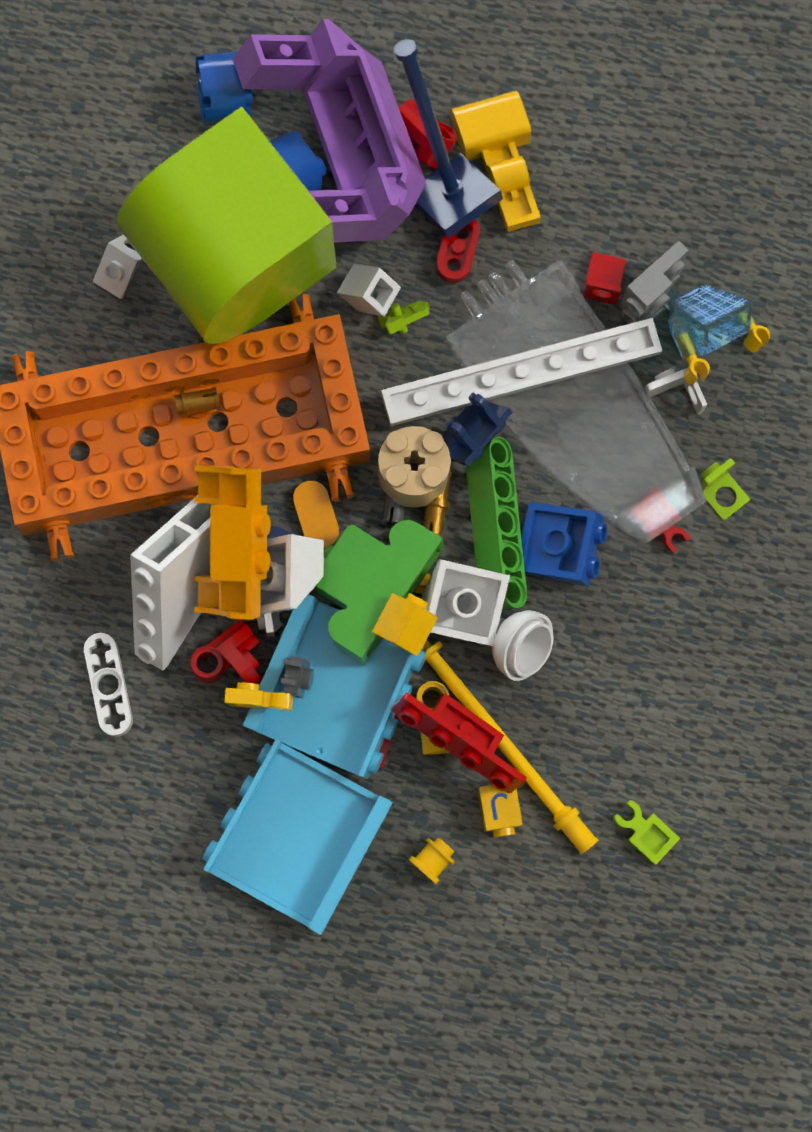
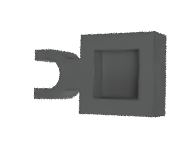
M291 656L290 660L285 659L286 671L280 683L285 684L284 693L303 698L305 690L311 689L314 669H310V662L305 658Z

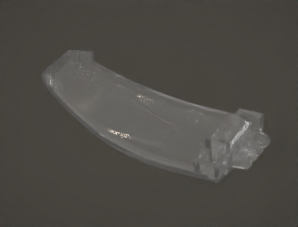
M561 259L529 280L517 263L511 260L506 263L507 271L518 287L511 291L503 278L498 273L493 272L489 275V280L500 295L501 299H499L486 280L483 279L478 282L480 293L490 305L483 311L473 295L468 291L460 294L463 303L473 318L447 335L444 342L461 367L466 368L605 331L606 329L580 293L579 285ZM629 363L488 400V402L510 408L513 413L506 420L505 427L545 471L593 511H596L610 523L644 544L706 502L695 466L690 468L667 425Z

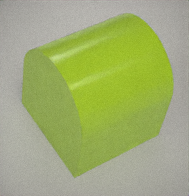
M242 106L148 174L125 200L117 217L118 228L208 344L226 342L249 331L336 269L332 221Z

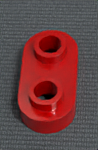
M473 220L461 229L468 233V237L465 239H459L456 233L450 238L443 235L436 268L438 275L448 283L462 282L470 273L480 233L479 224L476 220ZM450 262H457L460 268L457 271H451L447 265Z

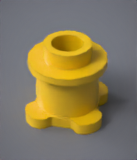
M439 837L434 842L427 838L428 844L416 857L411 856L409 861L437 884L440 881L437 877L449 863L452 865L455 863L451 858L455 851Z

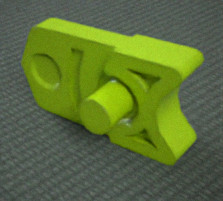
M416 301L400 308L399 303H395L390 306L391 311H388L385 316H378L381 327L387 328L389 335L398 331L400 334L408 332L407 325L429 315L430 308L428 302Z

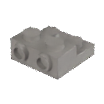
M680 241L676 242L627 286L619 307L622 310L621 316L627 324L653 318V321H655L664 312V306L670 300L668 293L671 287L680 279L678 274L686 266L683 261L689 250Z

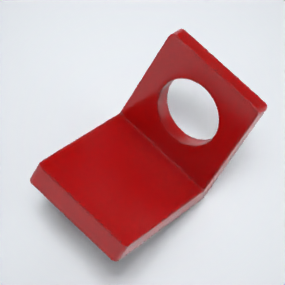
M593 252L582 298L616 305L622 289L620 286L626 260Z

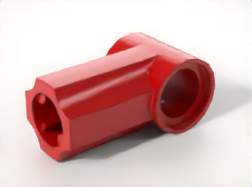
M406 100L399 106V110L410 140L416 146V156L424 164L438 168L416 102L414 100ZM437 121L449 154L458 139L457 133L450 126Z
M241 619L207 646H203L193 653L191 668L195 677L200 682L206 684L214 683L232 667L220 652L230 642L240 653L244 649L251 652L260 645L254 633ZM206 657L214 658L218 662L217 668L211 673H203L198 669L199 662Z

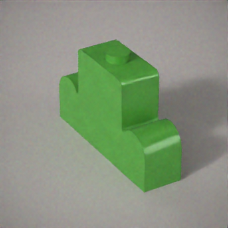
M402 520L397 522L389 533V546L355 525H349L336 544H330L324 550L323 577L314 588L319 595L342 609L331 616L328 622L329 634L334 645L339 650L364 666L383 639L372 633V630L391 594L394 593L405 599L409 593L413 595L444 549L443 538L415 521Z

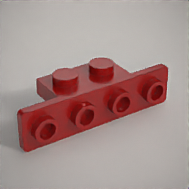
M405 693L392 706L391 711L399 717L402 723L422 732L433 745L446 749L457 757L464 767L475 770L487 778L494 788L510 794L524 784L526 776L494 754L504 734L446 693L439 698L433 710L409 693Z

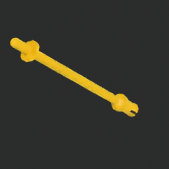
M426 640L422 650L426 652L424 663L428 662L464 707L504 734L498 745L500 751L516 770L526 776L525 781L552 812L555 829L557 831L561 829L581 855L599 840L577 816L580 812L575 807L572 809L560 801L439 655L438 651L442 648L443 644L438 641L432 646Z

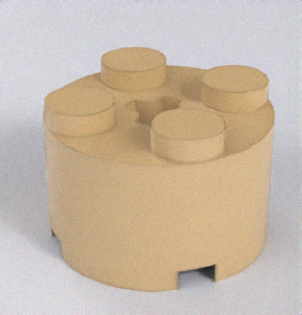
M410 426L389 433L381 446L378 458L379 484L383 491L399 505L412 508L428 505L446 488L451 457L441 434L424 427ZM410 464H417L418 471H412Z

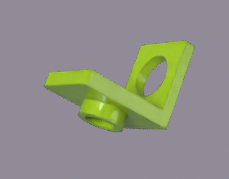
M731 458L721 466L718 462H715L701 474L703 481L697 487L699 493L723 521L750 500L728 473L735 465ZM722 487L731 488L736 494L735 503L729 507L719 505L715 497L718 489Z

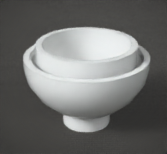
M531 610L514 613L506 619L500 618L494 645L492 646V655L500 672L512 680L520 681L535 674L545 664L553 646V627L550 619L542 613Z

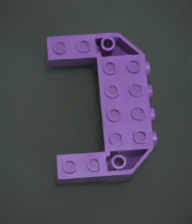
M323 19L311 35L251 34L233 57L242 88L303 90L338 190L308 192L332 221L334 243L385 240L410 215L426 181L382 62L352 40L329 19Z

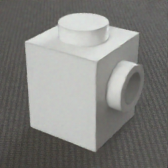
M353 264L337 293L360 312L385 316L401 286L379 267Z

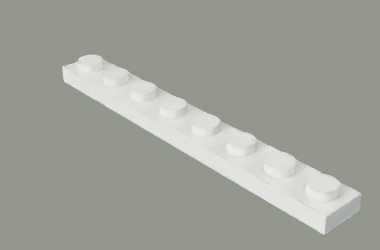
M653 318L383 389L381 390V396L391 427L472 405L468 399L472 392L476 395L480 394L488 401L661 354L662 348Z

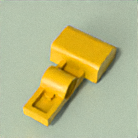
M513 91L450 109V118L457 133L463 156L469 161L482 158L489 180L501 190L503 199L497 204L507 232L539 224L541 216L530 188L528 169L524 158L519 156L516 148L530 144L531 126L519 93Z

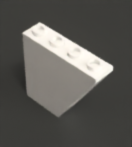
M193 499L130 555L135 655L143 662L152 664L162 671L169 665L201 614L194 612V607L198 606V582H194V576L210 575L211 505L218 504L194 503Z

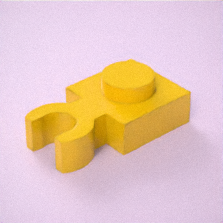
M239 682L237 683V689L226 688L224 703L233 707L292 711L293 696H290L288 693L259 691L258 684Z

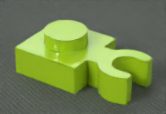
M629 800L626 805L633 812L632 819L625 821L620 815L616 814L613 820L619 827L630 828L634 832L627 841L653 865H657L680 838L654 813L645 820L642 817L640 806L636 802Z

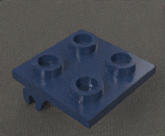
M474 392L468 397L472 405L466 406L454 422L450 419L446 424L448 429L442 435L449 449L451 461L468 467L482 455L484 447L494 435L502 431L506 420L513 413L510 408L488 402L480 394L476 395Z

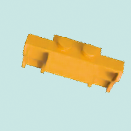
M194 466V471L198 472V497H194V503L218 504L211 505L210 575L194 576V582H198V606L194 607V612L221 615L231 619L252 620L259 618L261 580L267 579V572L271 563L270 554L267 552V535L270 532L271 520L267 514V505H261V468Z

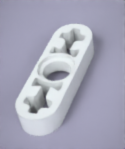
M96 633L91 635L84 645V654L95 708L101 729L108 735L118 737L126 734L133 723L121 659L115 640L108 634ZM102 640L106 646H111V650L105 652V657L108 665L115 662V668H103L95 673L94 667H102L99 656L92 654V649L97 648V642ZM106 675L115 676L119 682L118 689L111 695H104L99 690V681ZM122 697L123 703H115L118 714L125 715V720L121 721L120 728L115 730L113 725L106 724V719L112 716L110 706L106 705L102 708L101 702H111Z

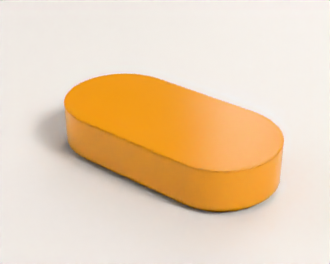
M317 481L301 483L295 489L293 501L304 537L324 540L325 550L330 544L335 545L339 538V527L328 492Z

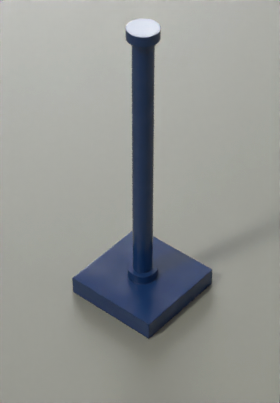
M405 39L395 45L394 53L396 58L402 61L438 170L425 178L426 184L414 206L447 238H450L500 202L503 197L501 190L461 153L450 160L416 59L418 53L417 46L413 40Z

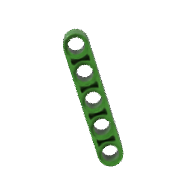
M499 436L491 438L484 447L482 455L472 462L469 467L466 466L476 568L510 575L501 611L504 612L520 608L525 604L527 588L513 455L509 443Z

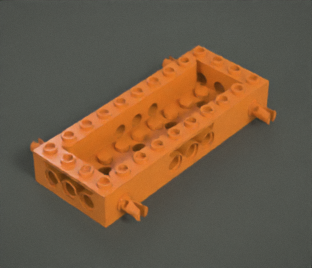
M303 294V311H300L296 299L288 303L294 324L242 334L218 344L203 342L38 377L34 352L26 351L25 369L18 354H14L12 361L14 362L17 382L0 385V451L14 525L24 535L46 531L51 561H60V543L65 556L71 559L74 557V553L72 552L68 532L69 526L193 500L198 495V472L194 471V466L198 465L261 468V485L326 472L333 502L339 501L338 484L342 485L347 499L353 498L354 492H352L347 467L370 462V447L340 314L314 319L310 295ZM216 387L220 410L188 414L189 418H185L184 415L177 416L174 395L180 394V390H184V393ZM283 400H291L297 405V411L291 417H282L277 412L278 404ZM217 414L224 415L228 419L226 429L221 432L212 431L208 427L210 418ZM146 429H154L159 433L158 442L150 447L142 445L139 440L141 433ZM79 443L86 444L90 448L89 456L83 461H75L70 455L71 449Z

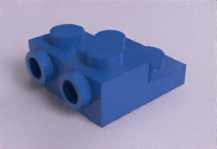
M529 502L521 536L525 574L552 578L555 582L589 587L591 578L596 579L600 570V559L596 557L598 544L603 545L607 538L608 528L607 524L603 523L604 518L596 511Z

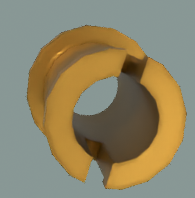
M216 387L184 393V390H180V394L174 395L177 416L184 415L185 418H189L188 414L220 410Z

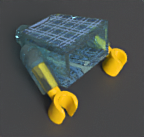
M701 285L685 294L677 290H673L668 294L670 300L665 304L666 309L670 310L668 328L682 359H687L689 364L684 372V379L689 385H694L697 381V373L700 375L701 380L704 381L710 371L708 362L697 358V353L705 356L746 333L749 334L744 339V345L750 352H757L761 346L763 347L769 341V330L761 325L756 326L754 323L756 318L751 312L752 301L710 285Z

